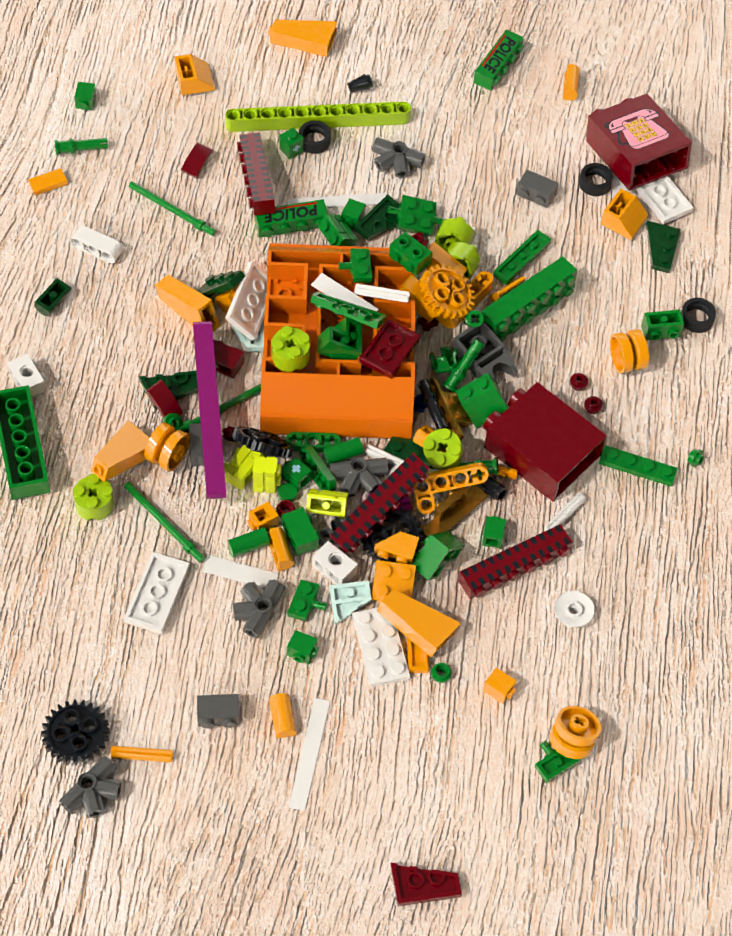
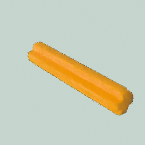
M112 746L111 757L116 759L172 762L173 751Z

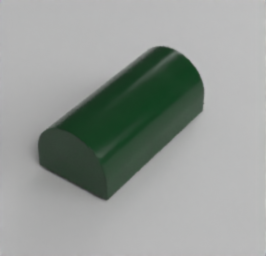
M56 278L34 302L35 308L42 315L49 316L71 292L72 288Z

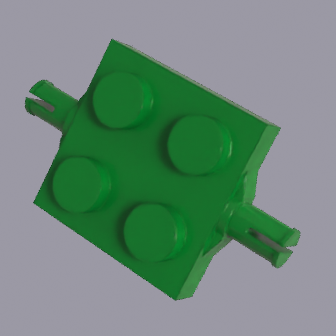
M402 195L399 208L390 206L387 208V213L397 215L398 230L412 233L421 232L429 237L433 234L434 225H441L443 220H446L436 217L437 202Z

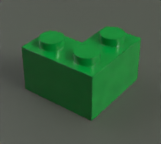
M345 317L335 327L329 326L318 336L317 353L333 359L355 360L362 354V323Z
M449 531L430 534L424 540L425 545L422 550L415 554L412 565H416V571L427 580L435 579L448 562L457 559L465 544Z

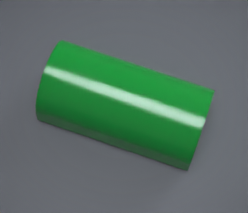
M357 437L324 448L322 457L325 464L329 466V463H338L363 455L364 450L360 438Z
M263 527L230 539L228 541V550L232 558L270 545L266 529Z

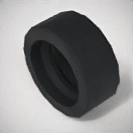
M309 121L300 127L299 134L304 138L303 150L305 152L319 154L329 148L331 144V130L325 123ZM309 133H319L325 138L318 142H312L307 140L305 136Z
M590 163L584 166L579 178L580 189L590 196L606 194L611 188L612 171L600 163ZM589 175H599L606 182L598 185L592 184L586 177Z
M696 297L687 300L681 310L684 327L695 333L708 331L716 317L714 305L704 298ZM693 309L701 310L707 314L708 319L696 321L688 315V311Z

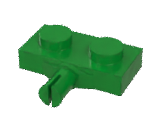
M351 248L350 262L338 263L339 270H350L353 283L372 282L369 249Z
M300 580L287 612L288 617L307 622L309 614L314 608L326 611L328 603L317 601V594L320 589L319 584Z
M547 740L540 744V747L547 755L535 764V769L544 781L548 783L580 763L581 759L563 756L555 749L553 750Z

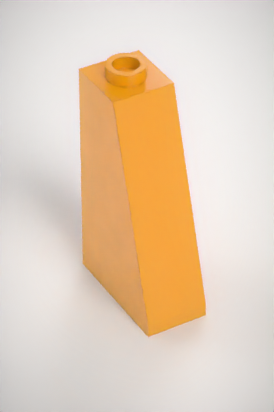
M275 19L273 25L269 27L268 35L270 36V43L327 57L337 34V22Z
M167 275L155 284L159 298L192 326L193 322L212 321L213 332L220 327L213 302L210 298L170 275Z
M127 421L94 457L91 471L105 482L145 461V447L150 437L132 422Z
M395 589L389 594L385 593L378 601L380 605L377 612L431 658L456 633L460 626L458 621Z

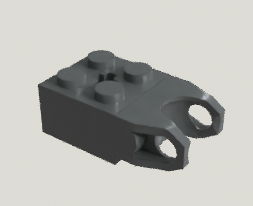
M484 321L480 326L470 327L453 338L452 350L454 351L457 348V355L460 359L463 358L475 338L485 344L469 367V370L476 378L489 373L495 380L493 373L496 371H504L513 377L517 376L518 370L513 363L511 354Z

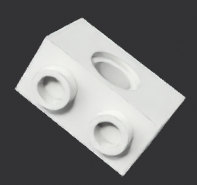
M25 354L7 362L9 374L17 387L29 385L31 398L46 391L45 383H47V380L43 373L38 372L39 368L35 359L31 360L29 355Z
M329 541L312 556V566L335 584L348 583L357 574L358 564L356 560L344 554L338 545H333ZM338 562V563H340V564H339V565H334V564H332V563Z

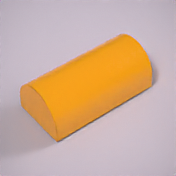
M568 64L564 75L563 100H575L578 96L580 69L577 65Z
M280 527L270 528L268 534L269 546L278 572L290 569L294 562L284 531Z
M286 693L272 695L269 698V705L276 739L296 736L289 695Z

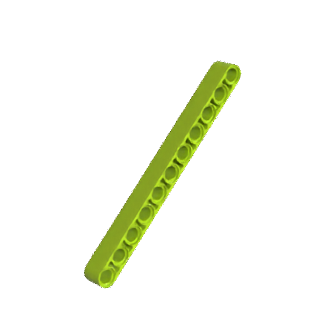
M402 101L229 109L225 113V127L230 132L289 130L293 127L300 129L304 123L309 121L323 122L329 128L404 125L410 122L411 105L408 102Z

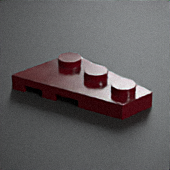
M390 862L397 907L462 896L458 873L434 869L425 870L419 869L416 866L406 867Z

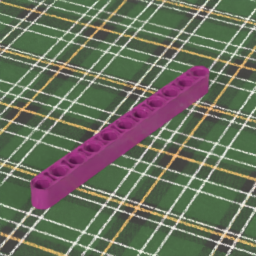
M212 321L193 322L206 498L222 499L226 498V483Z

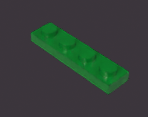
M537 230L493 271V276L507 285L551 244V238Z
M607 445L604 446L599 461L600 465L670 487L673 485L678 469L677 467Z

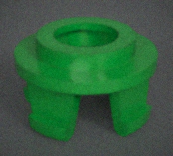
M449 346L440 348L441 357H437V360L433 352L429 354V359L432 362L431 369L438 373L451 372V369L457 367L461 361L457 355V348L454 349L452 355Z

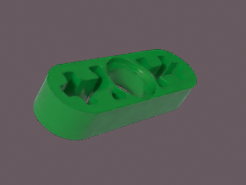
M291 432L286 436V442H290L294 447L293 451H299L301 448L312 446L316 452H323L324 448L333 446L330 445V441H334V445L341 443V438L335 433ZM292 439H296V444H292ZM302 439H305V445L302 444ZM316 439L319 443L313 446L308 441Z
M312 446L301 448L299 450V459L312 470V478L320 490L335 491L337 488L336 479Z

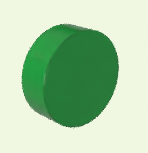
M291 483L282 484L278 489L279 499L281 501H295L297 498L296 486Z

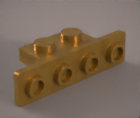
M431 378L429 384L437 395V402L449 426V430L453 431L461 441L464 438V434L460 426L467 427L471 420L456 392H443L437 379Z
M472 485L468 489L462 487L452 490L447 499L439 501L435 506L434 518L422 528L423 534L428 537L430 534L449 531L487 498V494L476 485Z

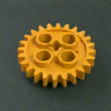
M436 264L422 274L423 276L420 278L421 283L419 284V287L422 289L419 292L425 295L422 300L428 301L426 306L431 305V311L436 310L437 316L443 314L444 319L449 316L450 320L454 318L459 320L472 310V307L475 305L473 301L476 299L472 295L475 291L470 290L472 284H467L468 278L463 279V273L458 274L457 268L451 270L450 265L446 268L444 264L440 267Z

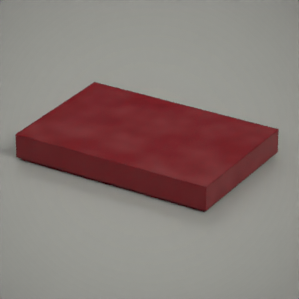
M388 319L360 356L359 362L392 379L419 342L421 335Z

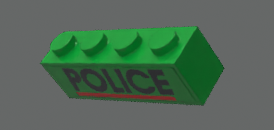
M506 29L475 70L473 83L490 91L495 85L497 86L501 76L507 73L510 64L513 65L517 55L522 53L524 37Z
M324 199L276 206L275 213L255 215L254 221L258 237H269L316 229L328 212Z

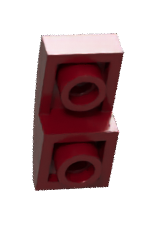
M197 142L186 158L181 172L197 179L213 150Z
M162 380L146 390L153 405L158 407L163 419L170 413H176L179 416L183 414L175 397Z

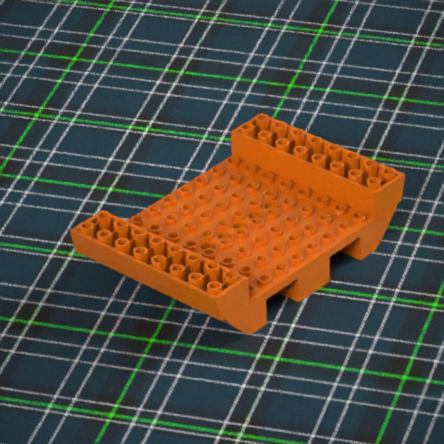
M269 243L264 315V348L261 370L260 431L264 430L274 434L287 435L291 432L335 433L341 437L392 438L393 436L411 439L415 385L414 349L392 379L359 362L360 356L355 360H340L317 353L318 336L329 326L335 327L346 316L337 315L329 309L318 308L314 303L310 302L314 293H322L311 285L321 273L355 294L354 291L357 283H353L350 270L338 269L339 262H350L351 248L369 249L372 282L358 284L398 290L410 275L414 277L415 275L408 272L400 263L394 261L389 256L390 248ZM357 295L378 308L377 312L386 314V321L390 319L415 332V300H409L406 303ZM362 323V354L384 324L375 329ZM284 326L298 328L309 335L310 359L308 364L301 370L295 369L293 372L282 371L275 366L272 359V338Z

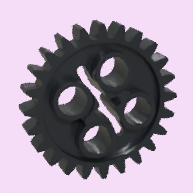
M236 427L232 435L236 442L246 445L248 449L262 454L266 453L269 456L288 458L292 456L294 450L290 442L280 439L278 435L252 427Z
M402 506L400 510L396 508L394 511L389 510L386 513L388 517L384 522H390L391 525L389 527L376 523L372 527L373 533L366 539L364 537L360 539L361 543L365 544L363 545V551L368 550L367 557L374 555L373 562L379 559L380 561L398 563L396 559L388 557V559L378 557L377 553L374 552L376 544L374 541L376 539L385 540L389 538L393 533L396 521H399L395 529V534L400 532L402 528L409 529L410 531L407 534L419 537L418 549H422L420 542L424 541V536H421L423 529L419 528L421 521L415 522L417 516L410 517L411 510L404 513V507Z
M74 699L73 705L65 701V707L58 704V711L50 710L52 717H45L47 723H42L44 731H41V736L43 737V745H46V752L51 751V758L58 756L57 760L59 763L65 759L66 765H69L70 761H74L75 766H77L78 760L86 764V758L94 760V753L99 756L101 755L99 748H106L104 742L109 741V737L106 734L110 733V729L107 727L109 725L108 720H104L106 718L105 713H100V707L93 709L92 702L86 706L85 700H82L79 705L76 699ZM70 717L76 718V720L73 722L67 721ZM88 726L95 727L94 729L89 731L85 730V728ZM60 734L66 735L63 739L56 738ZM78 743L84 744L81 748L74 747Z

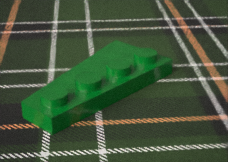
M320 292L314 293L310 301L318 308L329 309L336 314L346 316L375 329L384 324L387 318L386 314Z

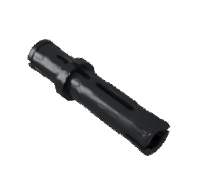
M428 379L419 381L417 386L422 394V401L426 404L437 430L449 429L437 402V395L431 389Z

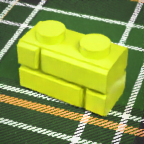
M243 445L241 449L237 448L231 462L227 461L224 464L225 481L243 490L253 477L254 457L264 456V454L252 451L246 445Z
M255 456L253 462V491L275 493L277 486L281 484V465H277L276 457L267 456L265 458L264 456Z
M310 488L307 495L306 512L345 517L348 493L328 490L319 491L318 489Z

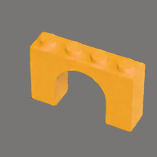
M433 242L427 248L432 252L431 264L426 267L427 270L436 264L439 267L444 264L446 268L450 265L451 270L457 268V273H463V279L466 278L464 273L467 268L438 244ZM410 275L398 290L410 292L409 300H415V311L428 322L434 317L438 319L437 311L432 312V306H426L428 301L422 300L425 295L419 292L422 289L419 287L421 282L413 275Z

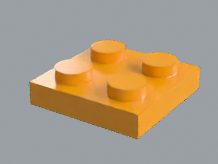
M377 560L371 600L379 601L385 593L389 594L393 589L412 598L416 565Z

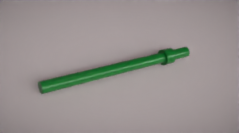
M131 181L129 183V188L191 223L197 230L204 231L211 236L216 234V230L206 225L205 221L194 218L135 182Z
M261 384L219 405V413L260 393ZM200 416L183 422L182 426L176 428L175 431L181 430L189 433V424L200 423Z
M130 482L124 485V488L183 546L182 548L187 554H191L199 563L205 560V557L196 549L197 546L191 540L188 541Z

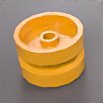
M633 329L626 332V334L620 332L611 335V357L619 373L630 372L633 368L640 370L648 367L649 351L641 330Z
M166 422L161 423L147 442L144 458L153 464L159 463L161 468L171 472L177 468L184 458L189 447L190 436L181 430L175 431V428Z
M576 705L567 706L558 713L555 724L550 731L549 740L552 747L563 756L572 759H583L592 752L595 742L601 733V723L598 717L588 709Z

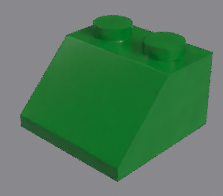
M489 373L482 375L455 391L464 410L477 429L483 426L486 419L494 411L497 410L502 414L508 409L496 381Z

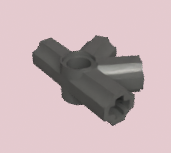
M377 137L372 147V152L380 154V156L374 159L376 168L380 172H384L394 166L395 177L400 179L410 175L409 165L421 168L426 157V153L411 149L402 141L391 142Z
M356 457L347 462L329 463L330 472L335 479L343 480L339 488L340 492L348 493V497H355L360 485L368 494H372L382 484L377 476L388 475L387 458L365 460L362 457Z
M275 579L269 580L263 592L255 582H248L240 590L246 602L233 603L235 621L247 620L243 627V632L249 637L259 638L267 622L274 616V609L285 591V586L280 581Z
M103 756L88 772L79 776L77 783L59 800V803L70 814H73L84 804L87 818L101 816L105 813L102 798L117 801L121 792V781L108 779L117 770V767L108 757ZM87 782L93 783L90 788L83 787Z

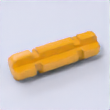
M499 465L498 476H508V478L513 480L517 478L518 470L508 469V467Z

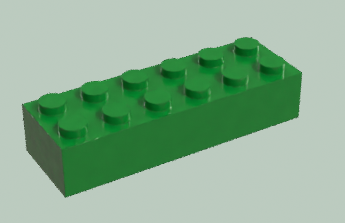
M562 256L481 311L484 318L483 321L501 342L504 341L508 335L516 333L521 326L529 324L534 317L542 315L549 307L557 305L565 296H570L574 291L577 269Z
M29 385L0 390V443L11 499L16 500L51 493Z

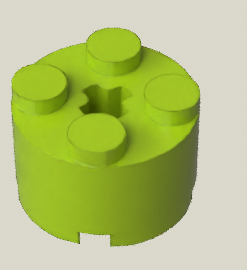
M449 218L443 220L435 237V243L445 251L453 241L470 245L476 232L466 223L464 218Z
M453 241L446 252L467 268L464 276L469 280L480 264L477 248L472 244L468 245L463 242Z
M282 327L272 338V359L275 366L286 372L303 369L310 359L309 335L298 328Z
M447 428L435 430L423 442L424 455L433 468L445 470L460 465L464 454V447L459 437L453 431ZM444 447L446 449V452L443 453L441 451V448Z
M90 474L78 481L73 488L76 511L82 518L86 520H102L110 515L113 510L114 497L112 486L108 481L103 482L95 474Z

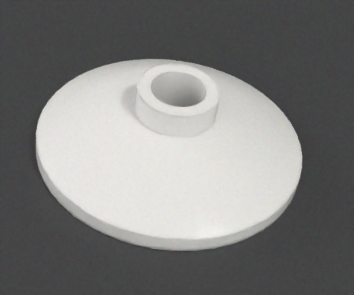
M568 591L557 598L554 611L561 623L569 627L578 628L587 625L592 620L594 605L585 594L578 591Z

